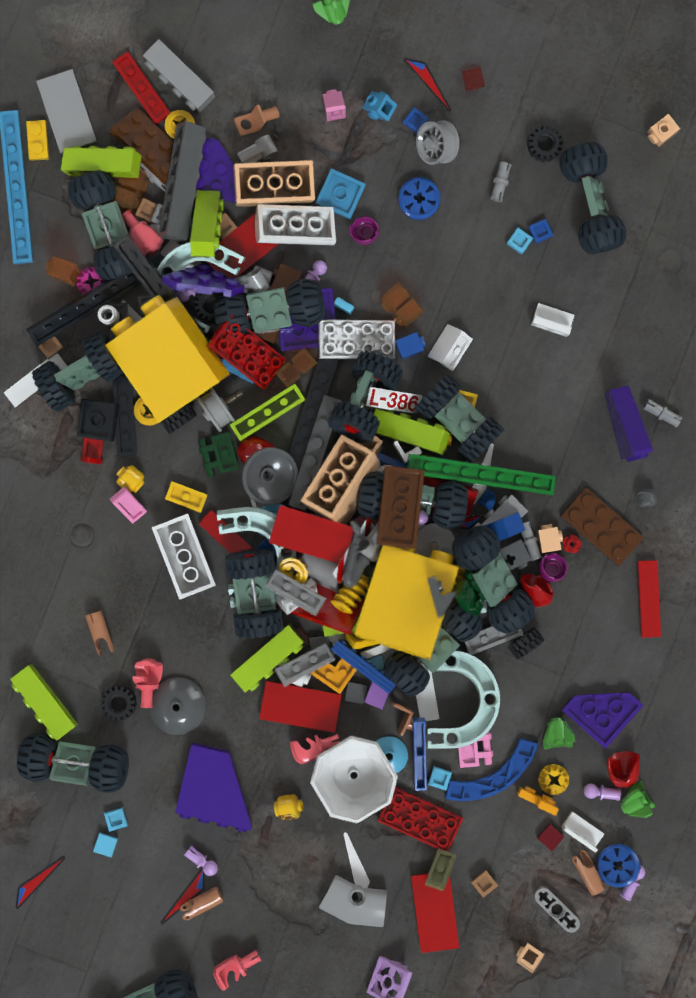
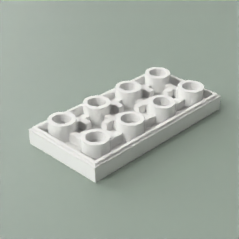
M322 320L318 323L319 359H357L362 351H374L376 354L381 353L384 357L388 356L390 359H395V320Z

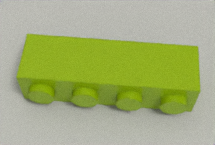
M72 146L71 148H64L61 171L69 176H81L100 170L108 172L112 177L139 178L142 155L132 147L117 149L116 147L107 146L106 149H100L96 146H89V148Z
M197 190L190 239L191 256L215 257V249H219V237L217 236H221V224L219 223H222V212L220 211H224V199H220V191Z
M293 384L236 420L230 426L238 439L242 441L303 403L305 398L296 384Z
M375 409L373 416H377V420L380 421L376 432L377 435L415 447L419 446L421 449L440 455L444 454L451 434L445 430V426L435 424L433 427L428 425L426 420L417 418V421L410 419L411 416L400 413L398 416L393 414V410Z
M288 624L230 676L244 692L248 690L252 692L260 685L259 680L263 677L265 679L269 678L274 673L273 668L277 665L282 666L289 660L287 656L292 652L297 654L303 648L302 643L305 640L291 624Z
M33 664L28 665L10 679L12 681V688L17 693L20 692L24 697L23 702L28 708L34 710L36 713L34 714L35 718L39 723H44L47 727L46 732L52 739L59 740L78 725Z

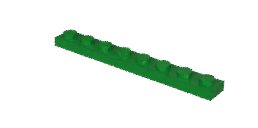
M415 454L408 455L407 468L425 470L424 476L554 495L556 476Z

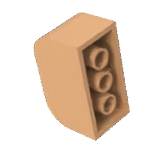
M313 160L240 163L233 166L236 206L250 207L257 206L258 204L295 205L312 203L315 200Z
M341 435L302 497L301 502L309 510L325 519L346 525L358 509L361 481L367 474L379 469L380 460L373 451Z

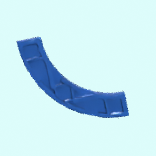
M519 738L517 746L507 762L497 771L486 777L471 781L450 779L445 799L454 801L484 799L505 790L519 779L529 766L536 753L538 742Z

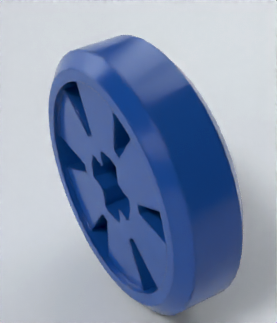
M412 178L405 182L400 189L398 196L399 207L407 217L413 220L428 219L435 214L439 207V189L434 182L427 178ZM417 194H421V197L425 198V201L417 203V200L414 199V197H417Z
M613 844L606 847L600 853L597 869L602 880L608 885L627 887L638 878L641 863L637 853L632 848L623 844ZM622 861L623 864L621 866L623 869L616 870L615 862Z

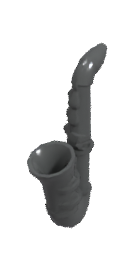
M351 521L354 537L343 575L344 585L349 588L356 586L363 570L370 564L366 557L359 555L361 529L355 521Z

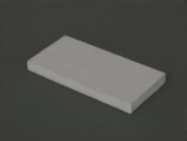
M73 69L36 81L60 153L63 154L64 148H71L72 146L85 147L97 143Z

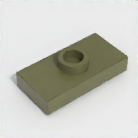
M441 849L437 850L425 882L426 886L444 891L456 860V854Z

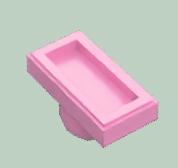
M125 487L110 498V501L132 524L147 512L143 505Z

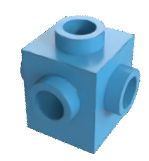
M371 91L362 108L368 112L367 115L373 120L389 121L397 104L390 99L387 93Z

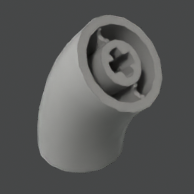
M299 552L297 559L306 564V569L309 571L307 580L312 578L316 584L339 594L338 591L340 588H343L344 582L342 580L339 585L333 575L338 563Z

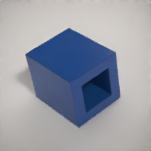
M417 332L395 340L401 360L422 353L424 351L423 347L426 346L423 337L418 336Z

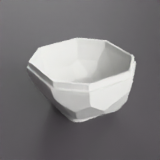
M349 736L317 755L310 783L330 817L359 823L391 804L398 776L378 742ZM356 772L358 776L351 778L350 774Z

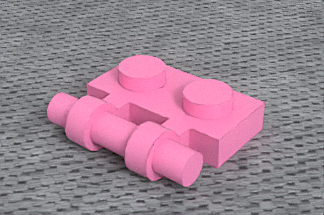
M489 731L478 740L483 741V751L478 752L477 741L458 748L460 768L479 766V758H484L485 765L492 764V757L494 755L490 744L492 735Z

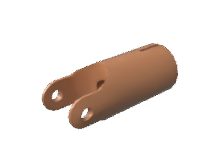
M102 610L86 615L85 618L98 655L102 656L99 645L101 638L107 641L110 651L114 652Z
M581 850L580 856L583 859L584 865L577 856H573L572 861L591 896H594L604 891L606 886L588 853L585 850Z
M217 886L180 906L181 911L191 909L183 914V919L190 920L223 903L224 898Z

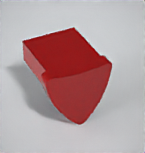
M84 438L80 461L90 464H103L104 440Z

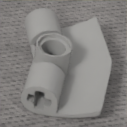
M335 875L319 908L349 924L383 927L387 890L363 888ZM360 892L363 896L361 899L355 900L352 894Z

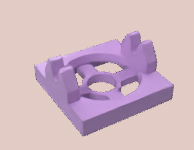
M379 956L367 993L375 998H404L413 972L407 970L408 966L401 965V962L391 961L384 956ZM390 967L387 975H381L385 968ZM396 970L401 977L400 985L395 983L394 975ZM386 977L391 978L392 981L389 988L385 987L384 984ZM378 981L381 982L382 991L379 989ZM394 989L398 993L394 997H390V994H388L389 990Z

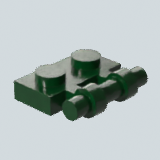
M230 432L211 436L213 443L211 445H207L206 439L198 440L200 448H198L199 453L202 454L204 460L203 468L206 470L208 477L215 476L214 468L219 467L220 474L239 469ZM213 450L215 451L217 461L214 462L211 461L209 453Z
M466 570L464 572L466 579L459 580L455 590V598L464 612L468 611L471 613V616L475 614L479 616L483 607L480 599L482 601L486 599L472 576V571Z

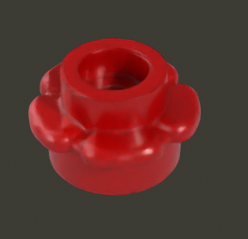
M569 535V537L566 536L563 539V549L566 552L576 553L579 551L582 543L576 535Z

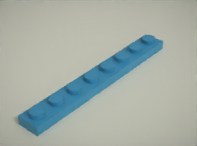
M19 111L0 112V131L13 264L34 263Z

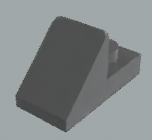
M436 576L428 578V583L439 619L443 617L456 592L440 595V592H443L441 580L437 581Z

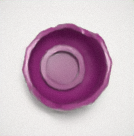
M367 216L356 218L353 224L349 226L350 236L360 245L372 244L379 235L378 223L373 218Z
M556 553L546 554L539 563V573L546 581H560L567 574V563L563 557Z

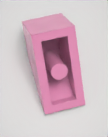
M326 91V94H323V103L327 121L346 118L342 91Z

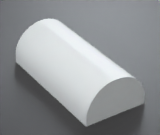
M258 204L255 214L257 243L335 245L333 207Z
M188 514L152 527L179 599L216 586Z

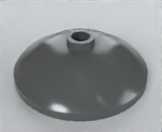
M274 447L262 448L254 452L245 462L241 477L242 485L247 495L255 502L263 505H275L283 502L293 493L298 470L295 461L287 452ZM265 471H268L267 477L263 476Z
M174 677L161 682L159 688L153 691V707L149 708V712L153 722L159 729L168 734L183 735L193 731L201 724L206 714L207 703L202 689L195 682L183 677ZM174 704H178L180 706V709L178 711H175L173 709Z

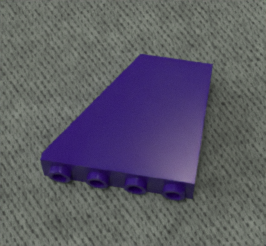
M629 385L604 393L621 460L627 459V462L649 457L648 453L653 452V448Z
M192 743L175 812L179 814V817L185 819L195 817L202 823L212 821L216 822L217 826L228 828L229 825L236 827L235 830L240 832L251 831L253 823L230 751Z

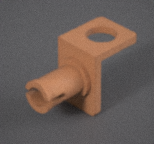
M256 105L251 113L236 117L234 122L240 136H245L260 131L266 121L279 118V111L276 106L261 110L260 105ZM248 120L251 128L248 130L243 129L241 121Z
M391 701L390 704L405 711L397 732L403 736L406 729L413 731L412 716L414 712Z

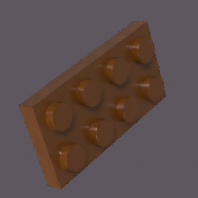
M137 107L110 129V133L125 147L135 148V151L142 155L141 163L165 185L168 179L174 142Z
M392 466L384 467L376 545L416 549L425 470Z
M587 488L583 489L560 516L618 567L644 538Z

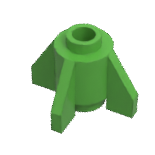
M320 0L312 3L317 14L329 23L336 25L342 23L347 16L350 0H323V4Z
M552 718L551 722L547 723V730L543 739V749L563 746L573 747L575 734L567 722L562 721V718Z
M642 781L635 783L622 798V803H620L622 811L625 814L628 813L629 816L647 818L653 815L651 809L655 807V804L644 791L645 788Z

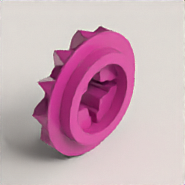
M87 267L81 270L77 276L76 285L82 294L92 289L89 284L85 283L89 281L90 274L94 280H99L93 284V288L104 282L94 267Z

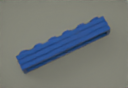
M337 640L331 648L335 654L388 694L392 691L395 684L385 676L383 670H377L375 664L371 661L368 663L366 661L367 658L356 654L357 651L352 647H347L345 641Z
M424 717L413 718L415 791L427 790L426 720Z

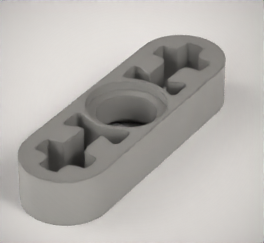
M540 886L534 891L536 902L567 932L577 931L580 926L577 916L547 887ZM540 892H547L546 896L551 901L549 904L543 898L539 900ZM555 904L561 905V913L553 914L551 911L552 906ZM564 915L570 920L575 919L573 927L571 925L567 927L568 923L563 918Z

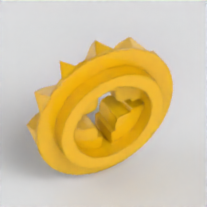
M176 110L167 116L165 130L172 139L175 138L177 126L175 122L187 121L195 124L194 118L187 111Z
M139 398L134 406L136 419L148 426L157 424L158 421L154 415H145L146 409L143 405L146 404L142 398Z
M293 556L285 558L278 568V571L300 584H304L308 579L309 571L306 569V564L300 562V559H294ZM292 567H294L295 571H298L296 575L293 571H290Z
M550 764L541 770L538 778L539 785L549 795H559L569 785V775L562 766ZM548 774L554 777L559 775L557 780L560 785L550 784L551 779Z

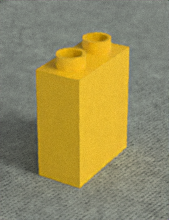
M160 295L140 307L146 317L136 324L128 316L113 326L111 330L116 338L105 345L158 423L230 375L218 355L207 346V339L178 297L164 302Z
M383 545L354 634L358 638L431 660L444 615L438 619L428 578L436 576L437 581L441 580L443 592H440V595L452 593L459 567L452 565L454 556L438 550H431L430 557L427 558L415 554V549Z

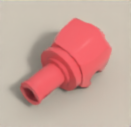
M130 210L122 214L124 222L130 228V235L147 256L161 249L164 243L162 237H158V233L148 226L146 221L139 222Z
M152 658L137 661L135 664L136 676H133V681L136 684V688L141 690V708L153 707V691L159 688V682L162 677V663Z
M338 734L324 739L315 735V741L307 737L306 741L311 745L309 750L302 748L297 740L291 741L290 748L293 758L299 764L315 761L317 755L340 742L332 743V741L339 739Z
M257 950L242 958L237 955L231 956L214 967V979L222 991L229 987V971H234L235 980L238 981L240 973L245 977L247 975V968L262 961L260 956H257Z

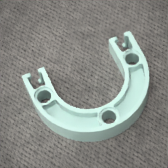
M189 242L171 251L163 259L157 270L163 277L166 267H170L174 272L181 271L194 262L208 261L238 275L241 268L233 269L226 264L229 255L238 258V263L240 264L245 261L246 257L220 244L219 249H215V252L217 250L224 252V258L221 261L216 260L215 257L191 256ZM193 317L201 327L205 328V333L211 330V325Z
M240 507L217 511L218 521L221 518H234V523L227 525L219 524L220 534L248 530L259 532L270 540L277 517L273 513L256 507ZM241 515H244L248 518V520L244 523H241L238 521L237 518ZM274 545L277 553L276 570H278L279 564L285 558L293 556L294 559H297L296 551L292 550L289 554H284L281 552L284 547ZM233 584L228 585L229 595L234 592ZM234 597L230 598L231 608L236 607Z
M455 651L451 655L456 661L455 665L448 666L444 662L436 671H453L468 677L478 691V710L474 718L462 727L427 729V737H430L431 733L443 735V744L431 745V741H428L427 749H453L470 745L487 734L497 718L500 707V692L496 679L481 660L468 653ZM486 694H491L495 700L492 705L485 702ZM449 733H453L457 737V741L454 744L447 742L446 737Z

